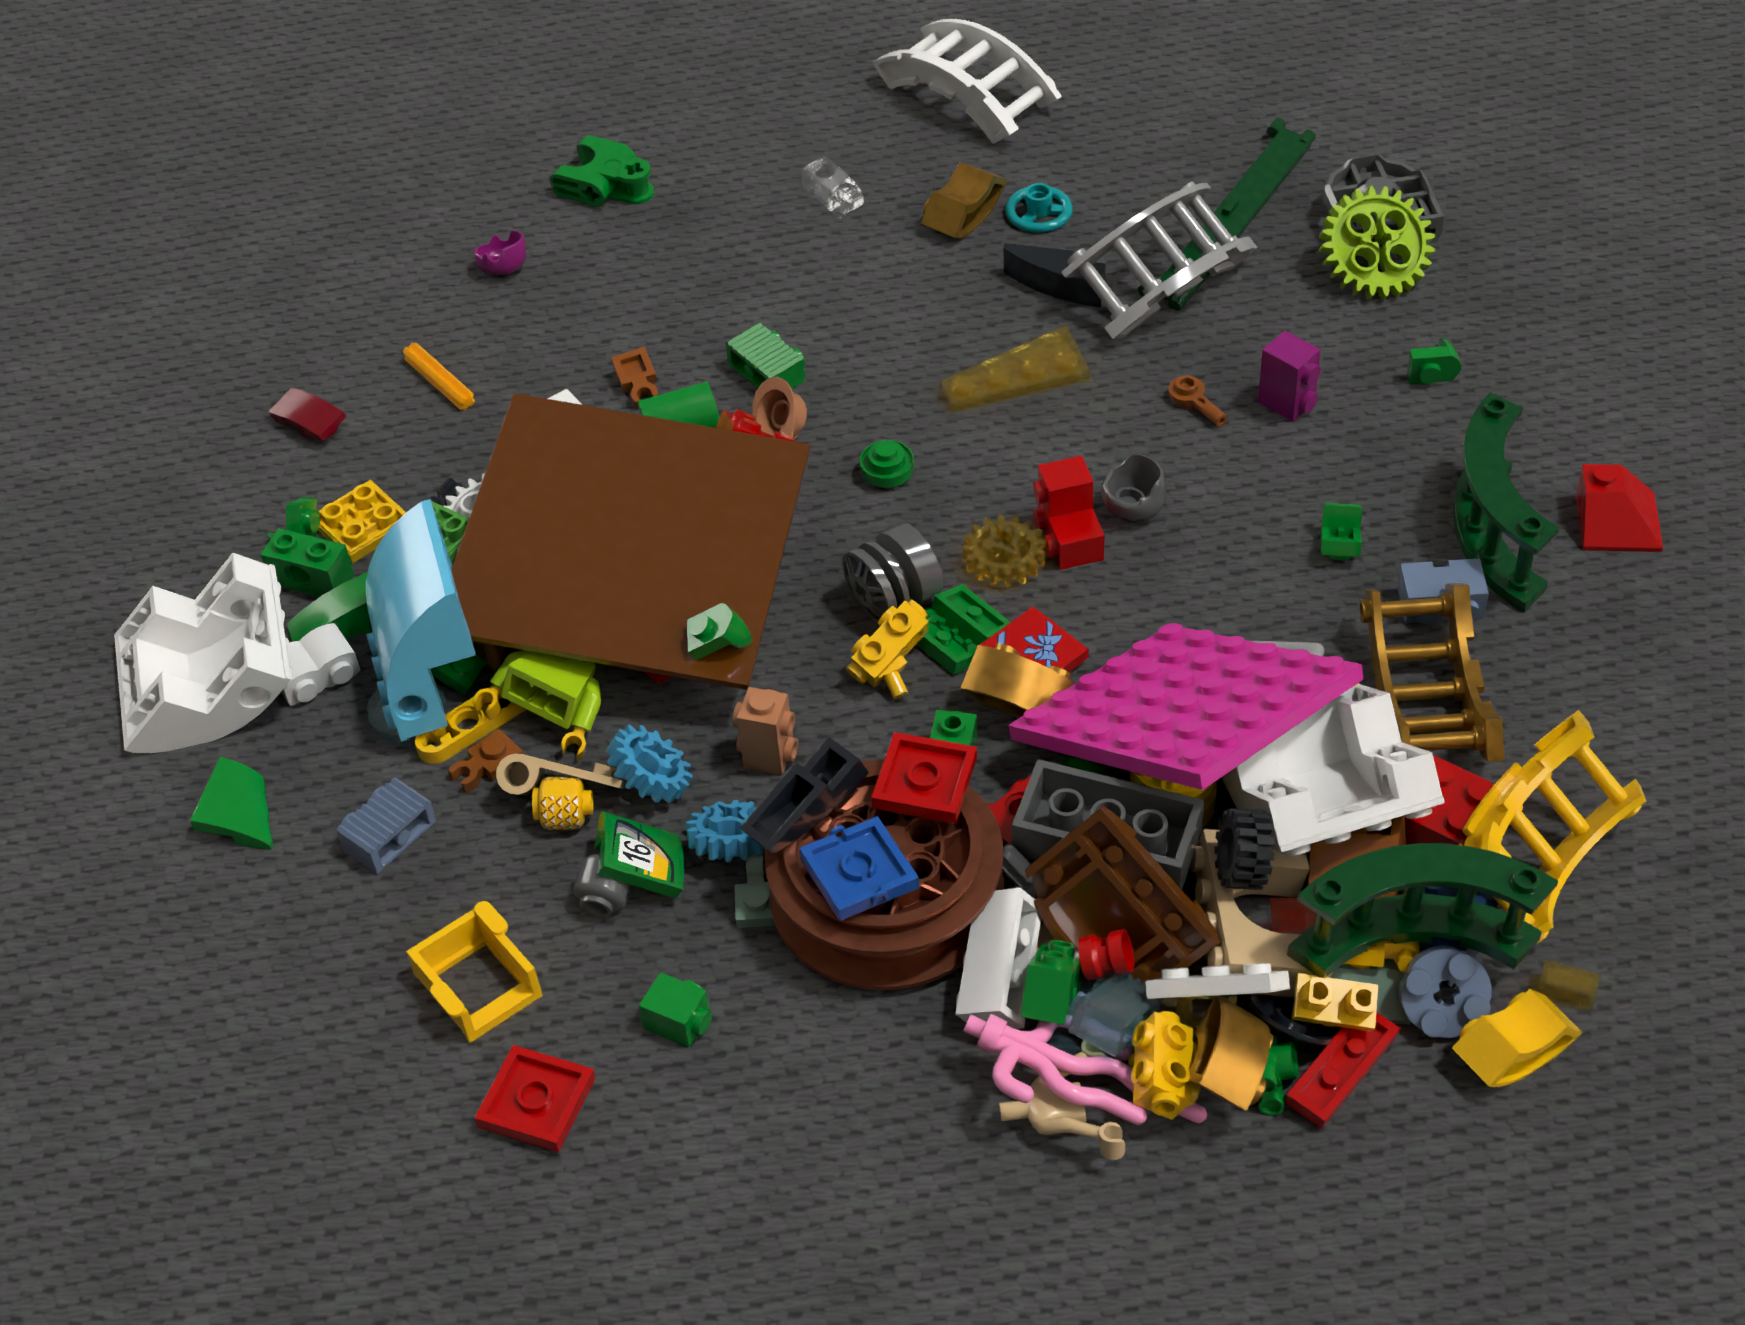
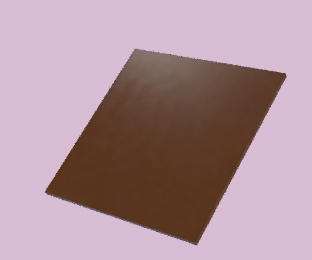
M513 393L451 569L472 641L748 690L811 444ZM720 603L726 604L744 620L753 642L744 648H738L730 644L705 657L696 659L688 653L687 620Z

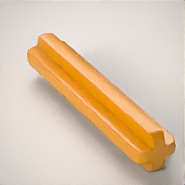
M411 343L409 347L403 349L404 360L457 408L466 410L469 406L474 405L473 392L419 344Z

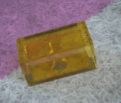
M1545 959L1537 992L1546 995L1554 1001L1592 1010L1601 974Z

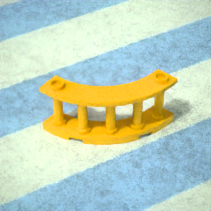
M1580 710L1576 711L1542 737L1534 745L1539 752L1523 767L1515 762L1481 800L1462 830L1467 836L1463 846L1489 850L1511 857L1501 845L1502 838L1510 824L1542 862L1539 870L1558 880L1554 890L1532 915L1526 913L1524 919L1525 922L1542 931L1538 943L1548 935L1549 930L1554 928L1553 911L1556 900L1567 878L1577 864L1610 829L1621 820H1627L1634 816L1640 810L1641 805L1646 802L1642 788L1636 779L1622 788L1590 749V740L1595 737L1589 721ZM1568 757H1575L1609 798L1585 819L1551 779L1552 771ZM1536 788L1572 831L1555 850H1553L1522 812V804ZM1494 897L1507 913L1510 903Z

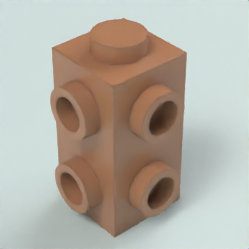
M749 687L743 702H737L733 713V725L738 727L739 733L736 748L742 754L743 768L783 775L787 762L795 760L798 750V738L793 737L795 712L790 711L788 694L771 689L764 690Z

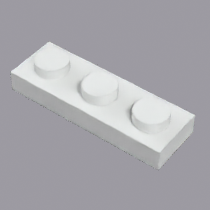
M1271 963L1243 965L1244 973L1230 974L1229 965L1202 967V975L1189 976L1188 968L1161 970L1162 978L1145 981L1147 999L1276 992L1290 989L1288 971H1271Z

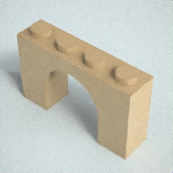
M1203 829L1199 842L1195 846L1190 871L1196 874L1195 899L1202 906L1203 911L1221 939L1219 944L1208 953V967L1229 965L1230 974L1244 973L1243 965L1271 963V971H1288L1290 989L1250 994L1295 997V976L1297 973L1315 975L1287 956L1288 945L1300 934L1273 932L1254 924L1239 910L1234 898L1246 894L1298 897L1310 870L1306 852L1299 855L1286 856L1284 852L1281 853L1272 848L1271 852L1274 853V861H1270L1272 872L1271 875H1268L1269 881L1262 890L1229 889L1221 886V880H1218L1217 877L1219 868H1215L1217 854H1214V849L1218 845V840L1215 837L1216 831L1220 830Z

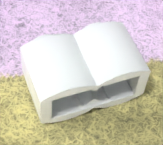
M335 623L326 624L310 631L300 641L289 642L287 653L289 666L293 669V678L290 685L282 690L281 693L290 706L300 702H308L325 688L348 682L361 670L355 652Z

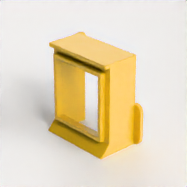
M487 901L477 903L474 909L406 951L415 977L421 981L445 1012L460 1027L469 1043L543 996L535 968L504 934L508 930L507 922ZM486 945L519 984L477 1012L469 1015L461 1000L438 975Z

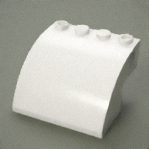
M232 553L195 600L155 586L151 587L114 635L125 751L132 753L167 752L220 739L244 727L260 715L278 694L290 685L293 678V669L289 666L287 653L289 640L285 638L283 625L285 612L281 609L279 597L281 584L277 582L274 565H267Z
M1363 685L1353 686L1222 776L1237 809L1263 810L1269 815V823L1273 826L1271 837H1274L1275 845L1272 848L1281 853L1284 852L1286 856L1308 852L1311 849L1310 844L1325 840L1326 843H1338L1351 838V831L1364 827L1367 831L1385 829L1392 825L1391 819L1406 815L1408 819L1424 817L1432 813L1431 807L1445 803L1432 752L1401 742L1390 693Z

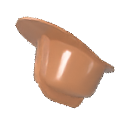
M779 377L768 378L761 383L753 400L752 414L756 418L754 422L762 426V432L773 436L774 432L778 431L796 439L807 420V408L804 400L800 395L792 391L786 380Z

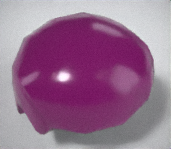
M512 230L508 240H502L497 235H493L488 245H480L475 248V262L479 269L487 274L496 276L509 275L520 269L526 259L524 234L517 230Z

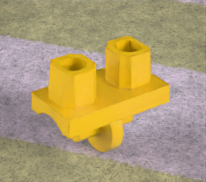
M1297 973L1295 976L1292 1020L1317 1023L1327 1027L1337 1026L1372 1032L1376 1024L1378 985L1330 977L1319 978L1316 975Z

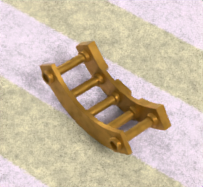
M1464 583L1445 584L1446 593H1441L1440 598L1381 602L1380 591L1365 589L1366 599H1360V618L1362 623H1368L1375 684L1377 690L1390 693L1401 742L1426 751L1473 748L1475 752L1479 751L1487 762L1505 761L1503 720L1495 712L1490 701H1481L1479 693H1484L1485 685L1479 660H1470L1467 641L1474 640L1469 585ZM1441 614L1442 617H1448L1450 638H1446L1445 643L1385 647L1382 618ZM1433 659H1446L1447 662H1453L1456 677H1453L1452 681L1392 685L1388 663ZM1454 698V701L1462 702L1463 709L1459 714L1403 717L1397 701ZM1463 730L1461 732L1410 735V733Z

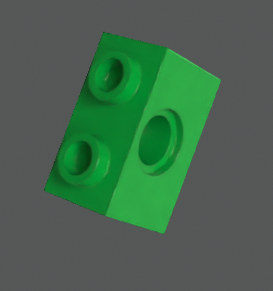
M278 528L260 554L264 564L275 566L277 582L281 584V587L318 597L351 580L355 575L345 544Z
M1051 940L1049 944L1043 943L1028 964L1021 1017L1062 1025L1066 1024L1078 1004L1083 975L1079 952L1075 949L1073 943Z

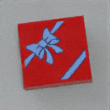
M1034 606L980 644L995 648L998 643L1005 644L1016 649L1019 652V656L1048 668L1049 666H1056L1068 672L1088 659L1089 649Z

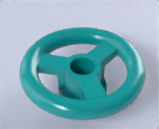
M1043 183L1031 184L1011 195L1005 206V214L1009 222L1016 228L1031 233H1046L1062 227L1069 221L1073 211L1072 202L1064 192ZM1052 198L1060 202L1061 205L1052 204ZM1025 199L1027 213L1020 218L1015 212V207L1021 200ZM1046 215H1059L1048 222L1034 223L1037 218Z

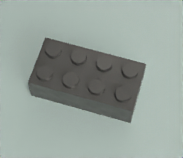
M1037 760L1012 823V845L1027 860L1035 861L1101 806H1104L1137 832L1135 838L1182 890L1193 859L1195 846H1197L1202 832L1204 800L1052 762Z

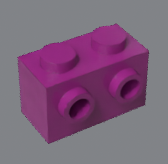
M1284 330L1262 349L1258 403L1292 422L1304 412H1311L1318 401V394L1316 392L1318 378L1321 373V367L1319 366L1321 349Z

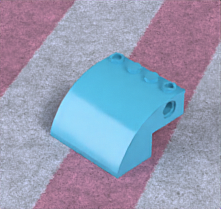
M431 499L418 503L388 530L378 544L371 559L365 584L366 604L373 631L367 634V639L373 655L372 662L378 680H382L377 682L384 705L389 704L383 706L382 709L389 730L397 728L401 742L407 740V738L448 726L442 700L430 669L476 655L453 579L451 560Z

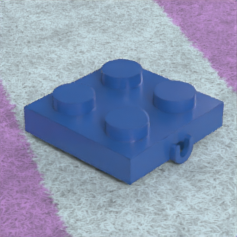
M878 816L847 829L842 825L836 826L829 832V836L799 848L801 862L839 921L919 888L918 875ZM841 831L842 835L837 838L835 834Z

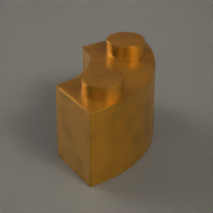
M959 162L949 182L940 190L932 191L931 197L924 205V216L921 224L954 238H961L971 234L993 211L1008 179L978 167Z
M998 643L995 648L982 645L977 646L961 689L981 706L999 710L1019 719L1024 716L1027 710L1040 706L1051 699L1054 693L1065 690L1075 683L1070 680L1072 675L1068 671L1056 666H1049L1048 668L1019 656V652L1013 647Z
M1215 995L1195 1032L1198 1037V1049L1190 1069L1189 1081L1227 1103L1247 1111L1249 1105L1255 1104L1265 1090L1266 1081L1262 1079V1075L1268 1059L1269 1049L1273 1042V1035L1270 1034L1269 1027L1264 1021L1222 996Z

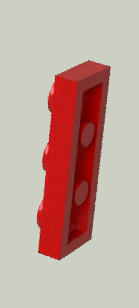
M1377 1012L1375 1029L1372 1032L1342 1027L1330 1044L1325 1047L1287 1093L1284 1103L1320 1129H1323L1394 1042L1400 1028Z

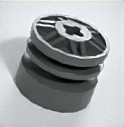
M900 522L880 533L876 537L875 542L868 540L861 544L859 548H853L842 557L844 577L858 605L876 623L891 606L898 608L904 601L909 602L911 599L921 604L940 593L943 588L942 570L936 555L921 533L909 523Z

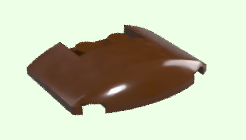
M1101 806L1025 869L1026 878L1028 879L1033 875L1037 895L1034 904L1055 940L1073 943L1075 949L1078 950L1079 938L1082 936L1095 934L1099 938H1106L1111 931L1121 929L1127 931L1134 952V971L1124 975L1109 972L1103 978L1096 980L1109 989L1114 984L1120 988L1136 992L1132 1000L1142 1003L1147 999L1146 980L1162 978L1161 970L1189 967L1219 944L1221 939L1197 900L1195 899L1192 902L1135 838L1137 832L1112 811Z

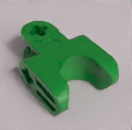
M591 135L584 136L576 146L579 160L583 166L572 167L562 165L550 176L551 187L557 196L596 207L601 206L607 198L629 204H643L650 201L655 194L654 186L647 180L651 175V168L646 160L637 158L632 149L625 144Z

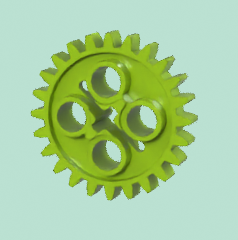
M1373 186L1368 187L1365 196L1359 189H1355L1352 199L1344 195L1339 201L1340 206L1334 204L1329 211L1332 216H1327L1322 223L1328 229L1322 230L1319 238L1328 242L1322 244L1319 252L1329 254L1322 264L1323 266L1334 265L1335 269L1331 273L1330 278L1341 275L1343 280L1340 288L1343 289L1349 283L1354 285L1353 296H1356L1363 289L1365 290L1367 300H1370L1375 292H1378L1381 300H1385L1389 295V290L1392 295L1398 297L1402 293V287L1410 291L1415 286L1414 281L1419 282L1425 276L1422 270H1427L1432 264L1426 257H1430L1435 252V248L1426 244L1435 238V234L1425 233L1424 231L1431 224V221H1420L1419 217L1424 209L1419 208L1413 211L1411 209L1414 201L1413 198L1408 199L1405 203L1400 201V190L1393 197H1390L1387 186L1383 187L1379 195H1376ZM1370 214H1374L1376 216V224L1374 222L1373 217ZM1385 219L1395 221L1398 225V230L1388 228ZM1350 223H1359L1363 227L1364 233L1355 232L1351 228ZM1390 253L1400 255L1403 259V264L1393 262ZM1355 256L1364 257L1368 261L1369 267L1360 266L1356 262ZM1378 263L1380 264L1383 273L1378 271Z

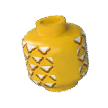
M546 777L541 781L539 788H533V818L535 821L540 820L542 827L546 830L580 829L584 824L585 815H593L592 790H585L584 783L579 777Z

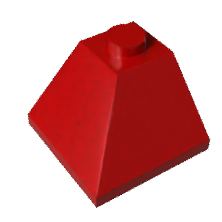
M1582 464L1576 491V501L1583 551L1662 552L1663 543L1655 493L1623 465Z

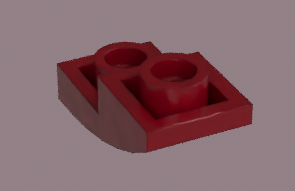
M292 387L268 411L277 423L295 426L303 437L324 441L333 436L338 430V425L347 417L342 410L329 402Z

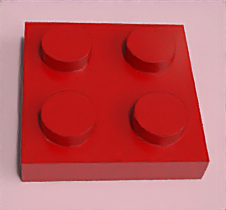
M894 732L871 797L872 808L956 824L977 760V747Z
M512 1045L474 1118L476 1125L484 1130L559 1152L596 1079L594 1069Z

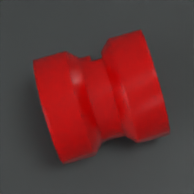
M1125 929L1111 931L1106 938H1099L1095 934L1079 938V960L1087 980L1101 979L1109 972L1124 975L1134 971L1133 947Z

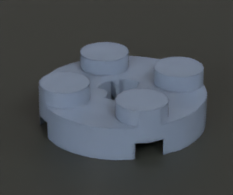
M1435 946L1421 951L1408 963L1407 966L1409 968L1405 971L1403 980L1400 979L1398 987L1399 1001L1410 1021L1428 1036L1457 1037L1468 1022L1480 1018L1482 1015L1490 1014L1491 982L1484 967L1470 954L1450 946ZM1448 980L1450 987L1454 983L1456 984L1457 991L1452 995V1000L1446 1003L1442 999L1438 1002L1435 1001L1433 994L1439 991L1438 983Z

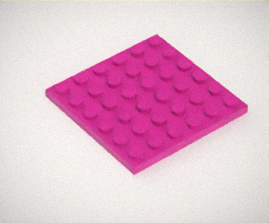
M1171 623L1160 627L1159 631L1149 638L1134 643L1133 648L1120 656L1110 658L1104 666L1093 673L1083 675L1077 683L1069 688L1054 693L1052 698L1045 703L1027 710L1024 716L1008 726L1011 740L1203 790L1362 681V664L1344 661L1338 656L1324 657L1310 654L1309 651L1304 649L1290 650L1277 647L1274 643H1256L1247 641L1241 636L1227 637L1213 634L1211 630H1194L1184 628L1181 624Z

